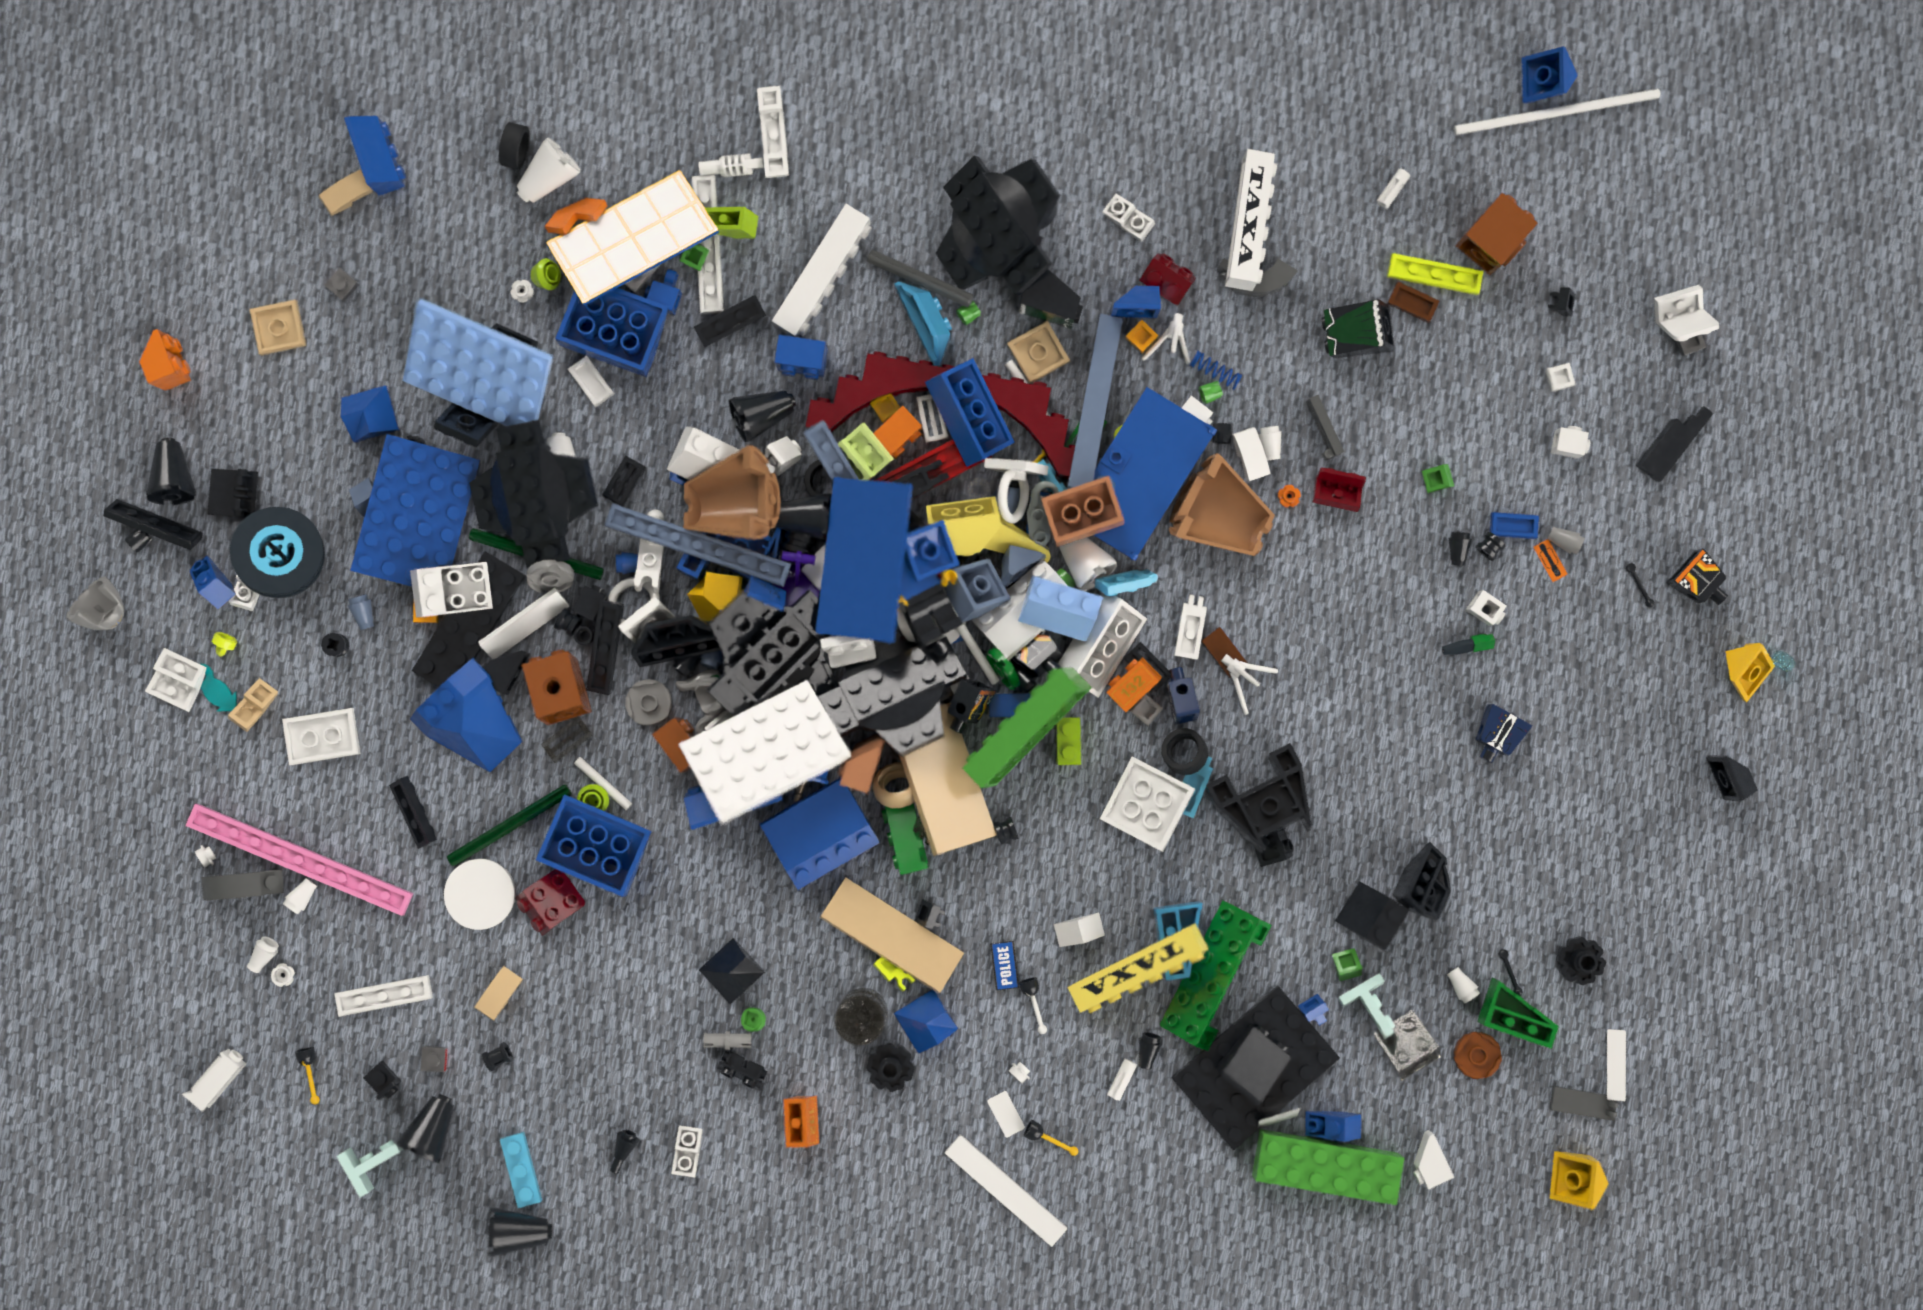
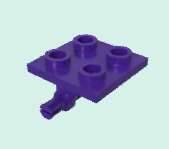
M783 551L782 561L795 562V565L791 564L784 587L773 584L786 591L785 605L790 604L792 606L808 589L819 599V590L801 571L804 567L802 563L815 565L816 555L802 554V551H797V553Z

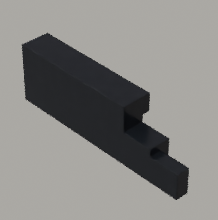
M1703 406L1696 415H1689L1684 423L1678 419H1671L1635 466L1643 470L1656 482H1661L1713 413Z

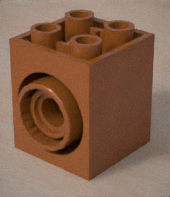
M1501 193L1455 245L1489 275L1495 272L1501 265L1505 267L1518 254L1527 242L1525 238L1538 224L1534 220L1535 217L1529 211H1523L1516 205L1517 202L1513 197Z
M563 649L556 650L549 657H533L528 660L529 663L522 664L536 719L548 726L592 712L579 661L570 652Z

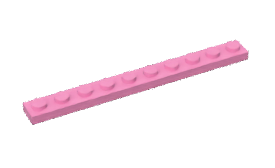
M200 804L194 805L186 823L187 827L401 916L405 915L413 893Z

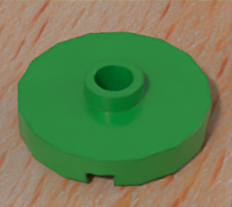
M995 647L987 651V660L994 672L1002 678V683L1009 690H1014L1020 686V680L1010 660L1008 661L1003 653Z

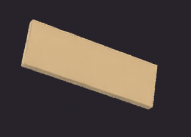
M846 877L820 917L937 993L942 991L964 955V952Z

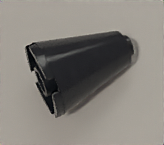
M786 390L733 397L728 400L732 419L735 418L737 423L735 427L744 442L752 441L793 413V407L796 406L792 393L788 394Z
M163 438L160 442L156 443L146 491L147 500L155 504L164 505V501H172V505H180L193 501L196 496V490L181 444L174 438Z
M824 493L780 502V513L775 528L827 540L831 494Z
M440 1093L437 1097L432 1096L395 1145L405 1150L409 1149V1151L422 1158L440 1163L454 1105L450 1104L452 1099Z
M490 1208V1213H494V1217L489 1218L488 1247H493V1251H488V1257L547 1244V1239H552V1224H548V1219L499 1208Z

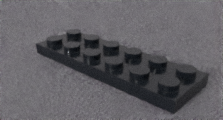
M484 551L477 563L487 562L493 609L446 614L411 670L437 687H440L468 661L477 657L482 649L479 641L493 631L526 576Z

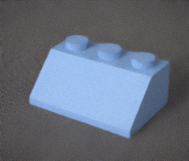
M1032 576L1018 621L1086 642L1097 619L1103 597Z

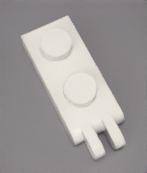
M1189 595L1188 603H1183L1174 656L1198 660L1207 607L1202 606L1204 597L1199 596L1197 605H1193L1194 595Z

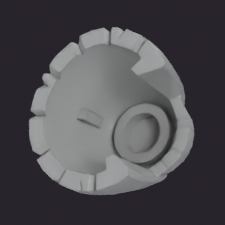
M104 576L91 583L88 589H85L78 596L77 600L73 602L67 613V619L79 626L94 630H111L122 621L124 606L115 586Z

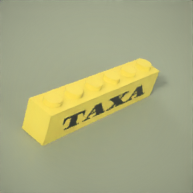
M1195 923L1072 984L1068 989L1079 1012L1088 1010L1090 1014L1102 1008L1100 1003L1108 1000L1110 1004L1122 998L1120 993L1126 990L1129 993H1133L1141 989L1140 983L1146 980L1151 984L1163 978L1161 973L1169 970L1170 974L1183 968L1181 963L1190 960L1192 964L1204 958L1202 953L1207 951L1208 947Z

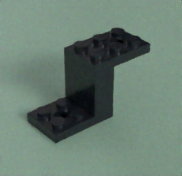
M497 323L491 328L537 349L538 341ZM452 403L434 421L433 429L477 448L499 423Z

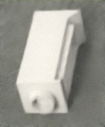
M227 1049L222 1051L220 1056L216 1058L191 1090L182 1095L201 1111H204L206 1107L210 1108L245 1067L246 1063L242 1060V1055L235 1050Z

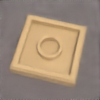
M297 300L250 309L259 355L306 346Z
M1048 321L1007 343L1029 384L1070 362Z

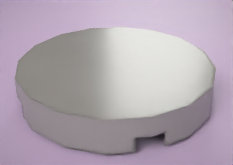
M539 561L531 565L527 570V584L530 588L540 593H543V590L550 591L554 587L559 593L564 592L573 584L574 570L570 565L562 561Z
M645 679L635 683L626 695L625 707L628 715L635 722L641 725L654 726L663 722L669 716L672 709V696L669 689L663 683Z

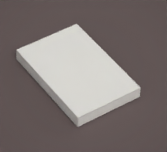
M354 708L282 719L289 765L360 754Z

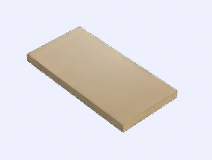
M950 703L940 705L944 737L903 757L900 756L933 856L997 835L981 788L963 769L967 764L966 759L969 753L962 734L950 728L954 716L948 713Z

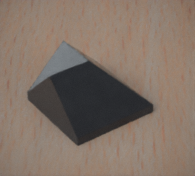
M1709 755L1706 757L1724 800L1743 801L1758 791L1751 772L1746 766L1726 755Z
M734 938L699 969L729 1004L734 1002L765 973Z

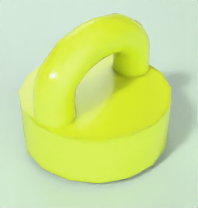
M222 632L214 633L211 640L216 645V654L220 657L224 656L227 650H234L237 644V640L233 636Z

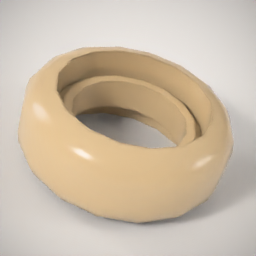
M895 762L880 769L875 775L872 789L878 802L890 808H903L915 802L910 786L898 793H891L885 789L891 780L907 778L902 762Z

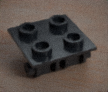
M211 468L207 515L247 517L254 513L258 472L246 469L228 470Z

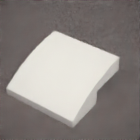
M164 648L153 667L156 672L145 692L189 712L201 688L206 667Z

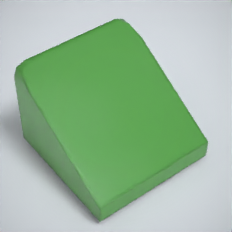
M699 243L682 252L679 261L701 271L710 250Z
M1448 464L1422 471L1428 493L1454 487Z
M1355 948L1332 954L1339 981L1362 975V967Z

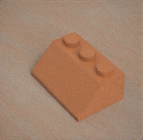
M1109 476L1041 498L1057 547L1124 525V519Z
M878 733L855 744L852 751L848 750L851 758L841 764L838 776L842 777L840 785L868 793L876 775L885 741Z

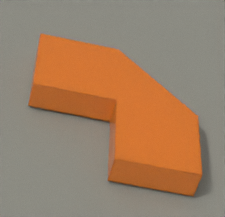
M582 199L556 211L544 227L548 233L566 235L578 219L597 221L607 208V204L603 199Z

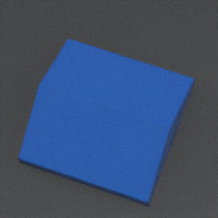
M944 520L907 533L904 561L915 581L959 565Z

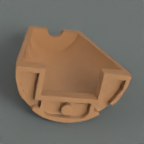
M748 445L684 483V501L689 507L688 511L684 513V529L746 539H760L769 535V530L775 528L779 518L780 490L775 472L770 473L766 465L769 461L764 454L756 447Z
M1218 453L1213 454L1201 464V467H1203L1201 471L1191 475L1180 492L1171 512L1169 522L1173 524V527L1170 526L1169 532L1180 539L1255 556L1263 547L1261 542L1262 535L1268 534L1272 529V521L1275 515Z

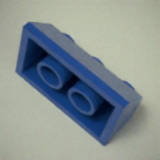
M378 116L345 117L344 120L366 184L379 196L405 187L403 179L406 178L402 166L397 164L396 157H399L394 143L390 144L388 136L391 135V131L387 122H382Z

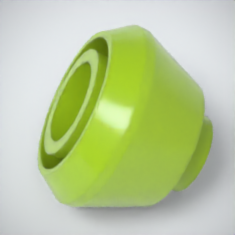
M544 258L531 269L530 276L535 286L546 290H554L559 285L561 272L553 260Z
M586 785L578 793L577 800L603 811L609 805L608 793L599 785Z

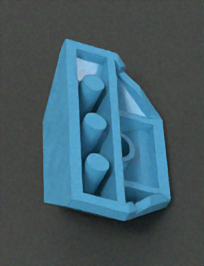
M899 281L894 283L902 304L933 366L940 367L950 340L949 331L952 330V327L947 317L942 318L939 312L942 307L938 298H932L930 292Z

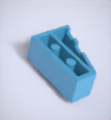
M1196 901L1154 907L1158 942L1195 923L1199 927L1203 903ZM1190 960L1181 963L1183 968L1171 974L1169 970L1163 972V978L1167 981L1190 977L1192 967Z

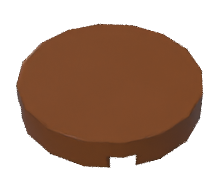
M1470 1032L1457 1041L1454 1048V1061L1457 1068L1464 1075L1472 1079L1487 1078L1492 1076L1501 1064L1500 1046L1492 1036L1486 1033Z

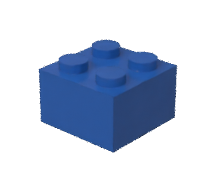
M779 335L775 356V365L778 371H782V375L795 377L796 373L804 374V378L818 380L819 377H824L828 355L826 342Z

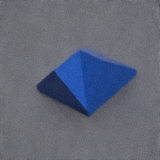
M1562 46L1522 57L1523 103H1530L1568 92L1578 74L1566 47Z
M1135 286L1113 304L1110 316L1120 318H1157L1161 310L1159 286Z
M386 385L341 398V418L354 443L399 430Z
M934 990L928 991L894 1013L918 1054L940 1044L958 1029Z

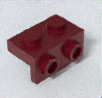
M1157 253L1139 281L1146 286H1159L1160 295L1178 306L1196 278L1192 276L1193 273L1188 268L1179 267L1173 263L1174 260L1167 254L1161 255Z
M1320 468L1315 479L1312 503L1358 512L1366 477L1356 473L1337 471L1333 468Z

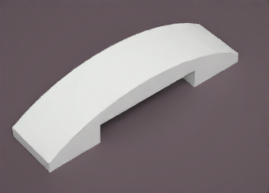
M780 86L757 88L765 177L789 176Z

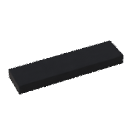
M116 499L104 509L103 516L188 550H191L202 540L203 532L119 499Z
M603 599L599 600L586 691L604 695L611 694L620 636V628L618 626L622 623L624 604Z

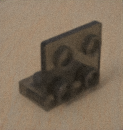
M1413 1010L1393 1021L1395 1025L1392 1028L1394 1033L1390 1037L1384 1039L1379 1030L1374 1032L1375 1039L1394 1065L1401 1081L1441 1057L1439 1046Z

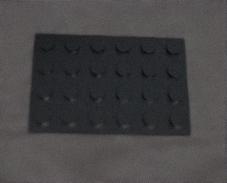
M1277 985L1213 1041L1209 1051L1202 1050L1171 1078L1234 1151L1261 1128L1258 1127L1260 1120L1276 1115L1337 1062L1340 1057ZM1250 1024L1255 1028L1258 1025L1270 1033L1267 1038L1273 1043L1277 1040L1288 1048L1286 1054L1291 1057L1259 1106L1222 1077L1215 1069Z

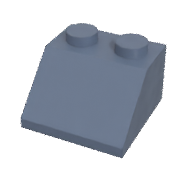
M989 558L952 569L957 573L955 584L949 581L947 586H943L962 622L981 617L1011 599Z

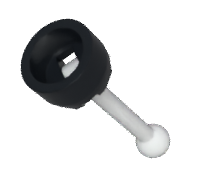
M1037 977L1022 980L1019 982L1023 994L1031 997L1039 1025L1038 1032L1045 1034L1047 1027L1043 1025L1035 998L1039 990Z

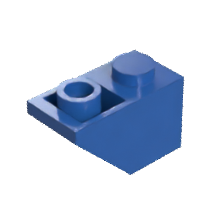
M209 556L196 561L189 570L198 593L217 609L236 595L231 582Z
M1306 1111L1305 1135L1343 1142L1360 1139L1361 1114L1341 1111Z

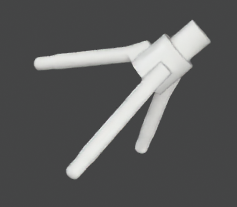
M1174 314L1169 328L1142 357L1143 361L1166 338H1171V352H1176L1177 340H1179L1185 362L1190 364L1183 334L1182 314Z
M1226 654L1221 662L1231 672L1230 675L1233 679L1244 715H1248L1247 705L1238 676L1241 674L1258 687L1260 683L1244 671L1245 668L1268 673H1278V670L1238 661L1236 658L1232 659Z

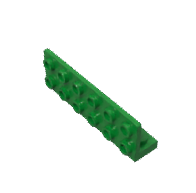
M1222 901L1203 938L1208 950L1202 953L1204 958L1192 963L1190 977L1182 979L1160 1026L1195 1047L1209 1051L1219 1031L1210 1026V1023L1251 941L1262 946L1272 925L1226 901Z

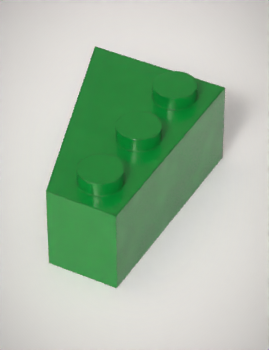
M914 803L903 808L885 806V809L881 811L884 823H889L890 827L887 837L890 847L894 846L896 855L892 856L895 870L899 869L900 875L928 869L929 865Z
M1491 978L1477 1022L1492 1029L1552 1049L1559 1026L1510 990L1501 981Z

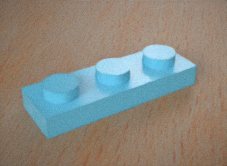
M525 1132L501 1138L500 1142L517 1207L521 1208L541 1202L542 1197Z

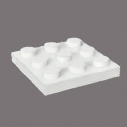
M1131 757L1100 819L1163 852L1195 788Z

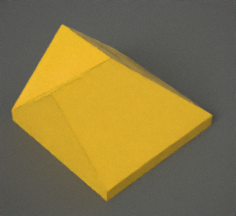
M706 572V576L687 594L700 619L711 621L741 591L743 577Z
M1760 643L1745 644L1744 647L1725 651L1730 680L1745 702H1748L1775 667L1765 647Z
M1554 1151L1549 1199L1591 1210L1595 1209L1609 1184L1600 1162L1591 1155Z

